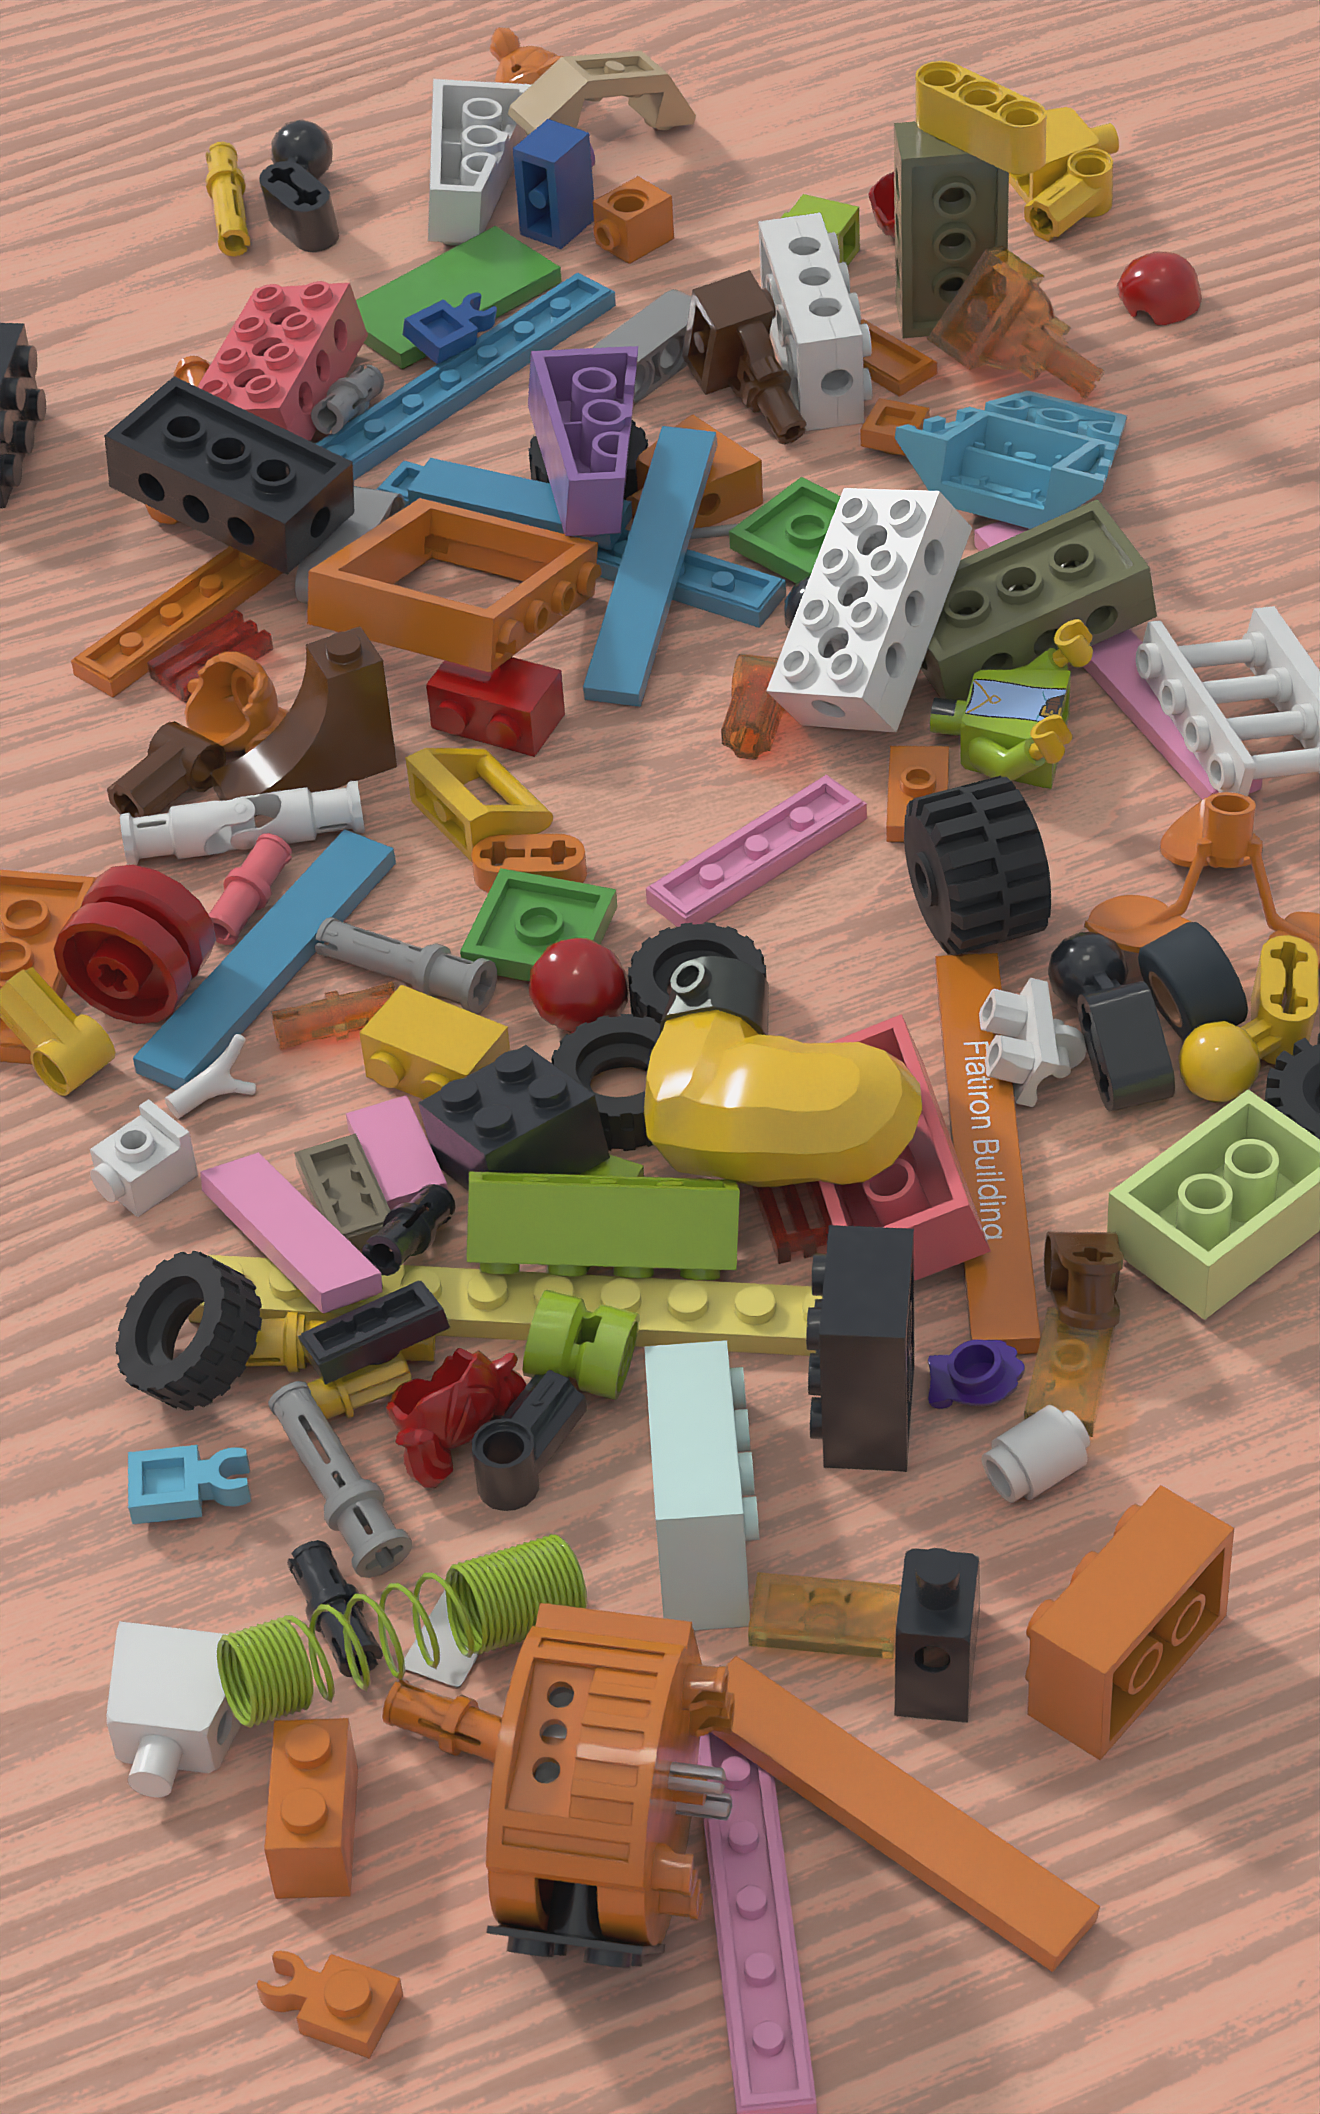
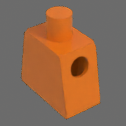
M693 414L675 426L677 428L716 432L717 449L693 529L711 527L763 504L762 460ZM657 441L639 454L636 460L638 491L626 499L632 502L633 520Z

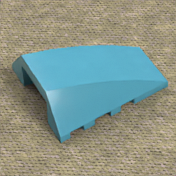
M1027 390L988 401L985 404V410L973 407L957 410L956 421L945 423L946 418L934 416L924 419L923 430L916 429L915 426L909 424L896 427L895 439L929 491H940L955 509L1031 529L1076 509L1102 492L1126 425L1127 415Z

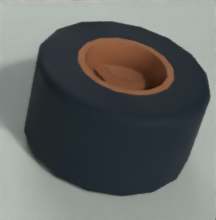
M1187 922L1140 948L1138 963L1143 980L1151 991L1157 1009L1183 1042L1195 1028L1203 1024L1226 1021L1237 1026L1246 1020L1248 1004L1240 979L1219 943L1202 925L1197 922Z

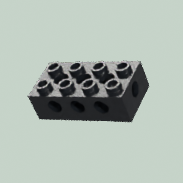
M175 376L104 435L109 487L287 575L355 513L352 461Z

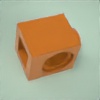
M639 176L593 200V233L596 244L628 264L674 239L672 195Z

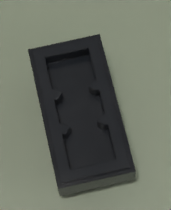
M418 1280L301 1333L298 1339L305 1357L326 1385L368 1365L386 1363L395 1358L401 1350L449 1329L450 1326L444 1308L422 1280Z

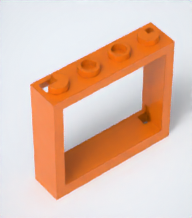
M419 498L308 571L307 624L336 632H345L361 626L370 641L491 673L595 595L596 579L602 575L601 567L597 564L598 542L574 536H565L562 533ZM431 558L524 581L486 609L393 585Z

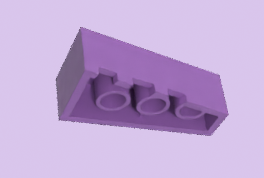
M639 346L531 351L528 408L565 536L580 535L583 537H594L599 534L621 532Z

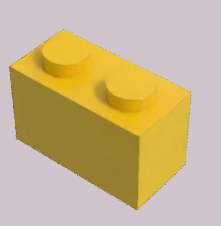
M404 985L398 987L359 1032L366 1077L375 1080L384 1087L396 1088L423 1100L440 1091L447 1083L465 1078L493 1063L501 1054L510 1051L508 1026Z

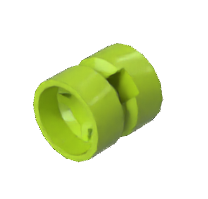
M545 1290L539 1300L530 1326L523 1358V1375L533 1378L535 1374L543 1375L548 1370H551L567 1378H575L580 1391L614 1400L618 1399L627 1378L636 1345L640 1320L639 1314L604 1304L599 1306L594 1312L587 1311L584 1300L581 1298Z

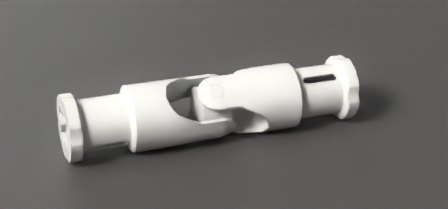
M358 781L348 782L346 788L313 793L306 787L238 797L226 801L214 800L172 806L169 813L133 818L130 813L120 814L121 833L127 865H137L139 859L175 854L178 859L220 854L229 850L253 849L258 837L264 833L274 834L288 844L315 840L318 833L353 829L356 834L365 833ZM264 815L274 819L266 825L257 828L254 816Z

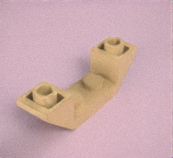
M642 51L561 57L509 106L508 116L525 130L527 136L547 119L577 128L584 100L598 102L604 97H629L628 105L644 118L647 125L659 130H670L673 126L694 124L696 114L670 75Z

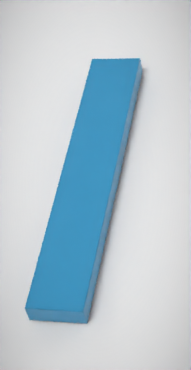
M662 426L584 681L583 692L585 700L641 707L717 449L716 432Z
M344 829L133 1057L136 1073L177 1090L207 1069L229 1046L234 1035H241L315 954V945L317 943L324 944V941L315 939L322 922L329 917L343 922L396 864L394 848Z

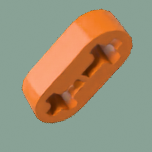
M521 834L489 836L480 840L471 852L474 882L481 890L488 893L500 868L583 883L587 876L584 845L579 839L571 835ZM557 862H564L563 864L555 865ZM503 863V865L495 866V864Z

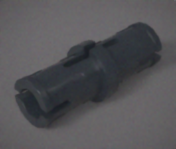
M438 1184L423 1186L409 1203L404 1202L396 1205L385 1216L383 1228L366 1241L369 1244L363 1246L362 1254L381 1272V1275L389 1276L395 1274L410 1256L422 1254L434 1242L436 1230L452 1218L449 1215H453L455 1212V1200L446 1188Z
M316 1540L300 1545L291 1553L293 1558H288L287 1564L306 1598L307 1607L305 1612L309 1623L313 1612L319 1605H330L344 1616L349 1600L355 1594H360L358 1589L352 1584H347L337 1566L332 1550L326 1542ZM357 1601L352 1607L350 1625L360 1641L369 1671H371L378 1665L376 1659H382L383 1652L364 1619L362 1613L363 1601ZM322 1612L317 1618L315 1631L321 1632L326 1639L340 1673L346 1677H353L345 1652L343 1625L332 1613ZM351 1641L355 1664L361 1676L363 1673L360 1661Z

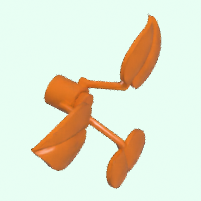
M1221 792L1204 798L1180 816L1164 833L1160 843L1161 854L1174 864L1190 867L1180 896L1174 904L1168 907L1160 900L1140 895L1116 896L1095 906L1090 912L1088 920H1085L1084 928L1089 932L1099 933L1114 940L1121 950L1139 953L1140 948L1187 922H1191L1181 916L1188 908L1204 866L1238 868L1252 864L1267 925L1275 931L1269 936V939L1276 936L1290 935L1305 940L1316 950L1318 969H1320V914L1298 911L1289 914L1285 919L1277 914L1262 859L1263 841L1253 833L1256 804L1248 796L1239 793Z

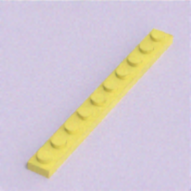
M207 1255L245 1275V1278L254 1283L256 1286L255 1293L261 1299L260 1317L262 1319L285 1318L288 1312L298 1311L300 1315H306L307 1321H330L418 1280H422L444 1308L450 1326L449 1329L435 1336L527 1340L539 1300L545 1290H551L583 1299L587 1311L594 1312L599 1306L604 1304L638 1313L640 1320L635 1345L637 1347L727 1340L729 1352L810 1356V1353H816V1350H807L808 1308L814 1307L815 1299H822V1296H812V1286L625 1278L603 1275L558 1276L546 1272L520 1271L514 1274H490L481 1272L479 1269L401 1265V1268L395 1274L389 1276L381 1275L382 1293L336 1310L322 1313L269 1258ZM204 1302L188 1316L189 1322L201 1323Z

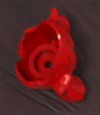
M457 1348L453 1356H447L443 1364L434 1371L431 1381L416 1378L402 1383L395 1390L391 1401L386 1406L387 1414L399 1430L395 1443L405 1447L404 1465L407 1473L415 1482L424 1488H436L453 1472L450 1450L471 1442L480 1427L490 1422L493 1416H503L527 1385L522 1376L513 1370L518 1361L515 1353L508 1352L503 1357L490 1361L479 1350L472 1354L462 1348Z

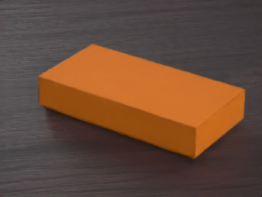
M864 319L861 320L860 324L867 323L871 337L872 353L871 356L863 357V368H868L872 381L900 397L937 374V361Z

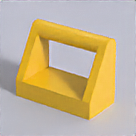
M423 748L405 757L411 802L471 862L472 849L482 839L496 835L538 834L546 830L553 822V814L486 749ZM481 776L509 805H483L464 784Z

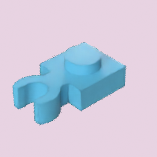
M198 1445L128 1452V1508L132 1525L202 1517V1501L214 1499L217 1503L230 1507L241 1506L251 1502L247 1478L227 1479L232 1475L250 1473L247 1450L237 1447L226 1448L217 1452L208 1460L200 1459Z

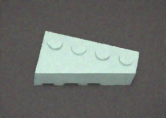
M727 1340L644 1346L663 1618L690 1621L694 1631L751 1627L745 1541L759 1540V1524L756 1496L742 1497L755 1495L752 1452H744L750 1451L748 1411L745 1409L746 1396L743 1367H729Z

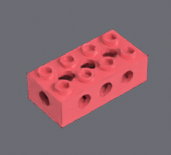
M316 281L307 285L297 286L267 284L260 288H255L199 383L198 388L311 441L317 430L311 419L313 407L327 397V392L332 384L346 376L368 336L350 282L328 284L325 281Z

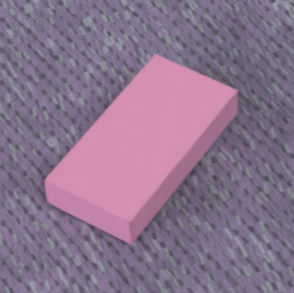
M407 1095L346 1113L349 1132L351 1135L356 1133L390 1210L404 1202L409 1203L423 1186L438 1184L448 1190L446 1179Z

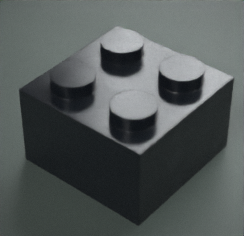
M527 1045L501 1054L493 1063L463 1079L447 1083L437 1093L418 1102L428 1141L440 1169L467 1191L469 1187V1172L580 1175L610 1158L595 1095Z

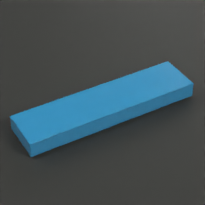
M430 458L407 489L409 505L422 498L564 534L549 483ZM624 500L620 533L599 534L594 537H583L580 535L574 537L598 542L599 548L611 550L632 518V502Z

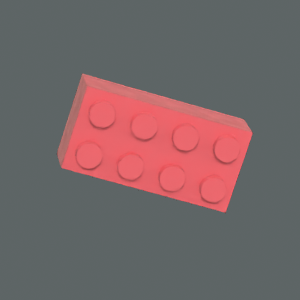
M902 1014L830 1042H860L888 1052L902 1061L920 1083L922 1111L914 1137L892 1166L865 1182L841 1185L819 1181L832 1225L914 1229V1281L991 1252L924 1062Z

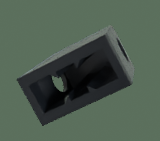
M913 1548L905 1553L895 1635V1716L968 1723L980 1615V1560L978 1556L972 1553L951 1552L943 1548L928 1550ZM927 1646H935L945 1650L949 1654V1663L942 1667L925 1666L924 1649H927Z

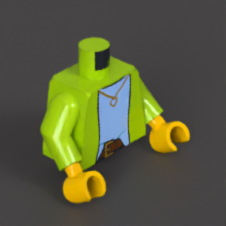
M1074 619L1063 624L1057 630L1054 642L1059 648L1058 650L1049 648L1029 664L1010 670H980L974 673L967 701L934 698L930 715V732L961 736L960 764L966 770L983 773L990 778L1002 776V778L1007 777L1011 781L1052 789L1058 762L1065 754L1064 745L1070 743L1073 739V735L1067 727L1070 715L1071 671L1068 670L1067 664L1070 663L1074 667H1082L1091 661L1093 648L1090 643L1093 635L1081 620Z

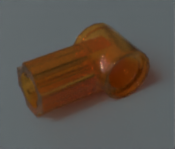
M740 653L736 659L731 687L732 700L721 728L722 745L729 747L738 758L757 760L758 756L763 752L771 751L783 712L786 711L766 692L778 662V657Z

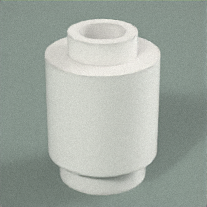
M1048 1405L992 1441V1449L982 1455V1465L988 1479L1006 1501L1014 1503L1023 1496L1027 1500H1032L1087 1464L1088 1458L1085 1448L1090 1446V1438L1084 1425L1073 1412L1066 1410L1062 1413L1056 1407Z

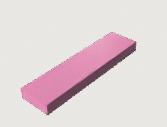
M826 774L646 887L647 904L677 927L691 922L693 924H703L867 819V803Z
M259 1152L200 1171L202 1191L322 1313H327L382 1293L381 1272Z

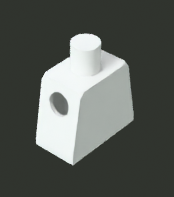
M119 1622L116 1632L107 1706V1727L115 1757L123 1763L132 1764L128 1783L136 1792L149 1797H165L172 1790L177 1770L211 1773L220 1768L241 1726V1723L235 1717L227 1702L218 1672L217 1644L223 1633Z

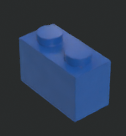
M547 119L512 149L520 235L562 249L594 221V188L589 132Z

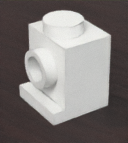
M149 1099L139 1105L140 1116L90 1149L94 1169L90 1171V1176L96 1189L107 1201L112 1203L116 1200L119 1201L137 1217L198 1176L189 1131Z

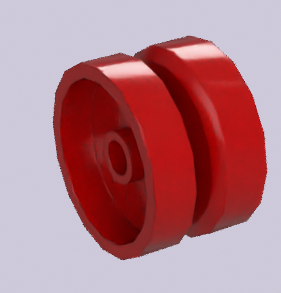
M132 864L113 866L97 877L84 896L80 909L70 916L59 932L53 950L58 970L70 988L90 1006L115 1019L135 1024L158 1023L174 1012L185 995L191 979L198 975L209 958L216 937L211 917L200 900L178 881L157 870Z

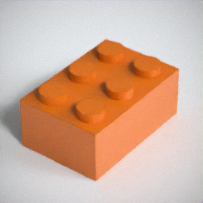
M1162 1485L1153 1492L1142 1506L1138 1504L1131 1505L1120 1518L1113 1538L1099 1553L1095 1551L1087 1553L1077 1565L1070 1585L1055 1601L1047 1599L1041 1603L1028 1623L1026 1636L1030 1639L1029 1664L1025 1673V1679L1029 1682L1028 1715L1098 1760H1101L1227 1616L1234 1527Z

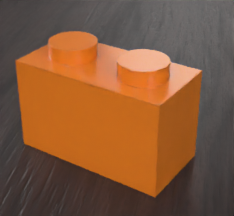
M349 1718L274 1720L264 1851L275 1899L351 1897L358 1764Z

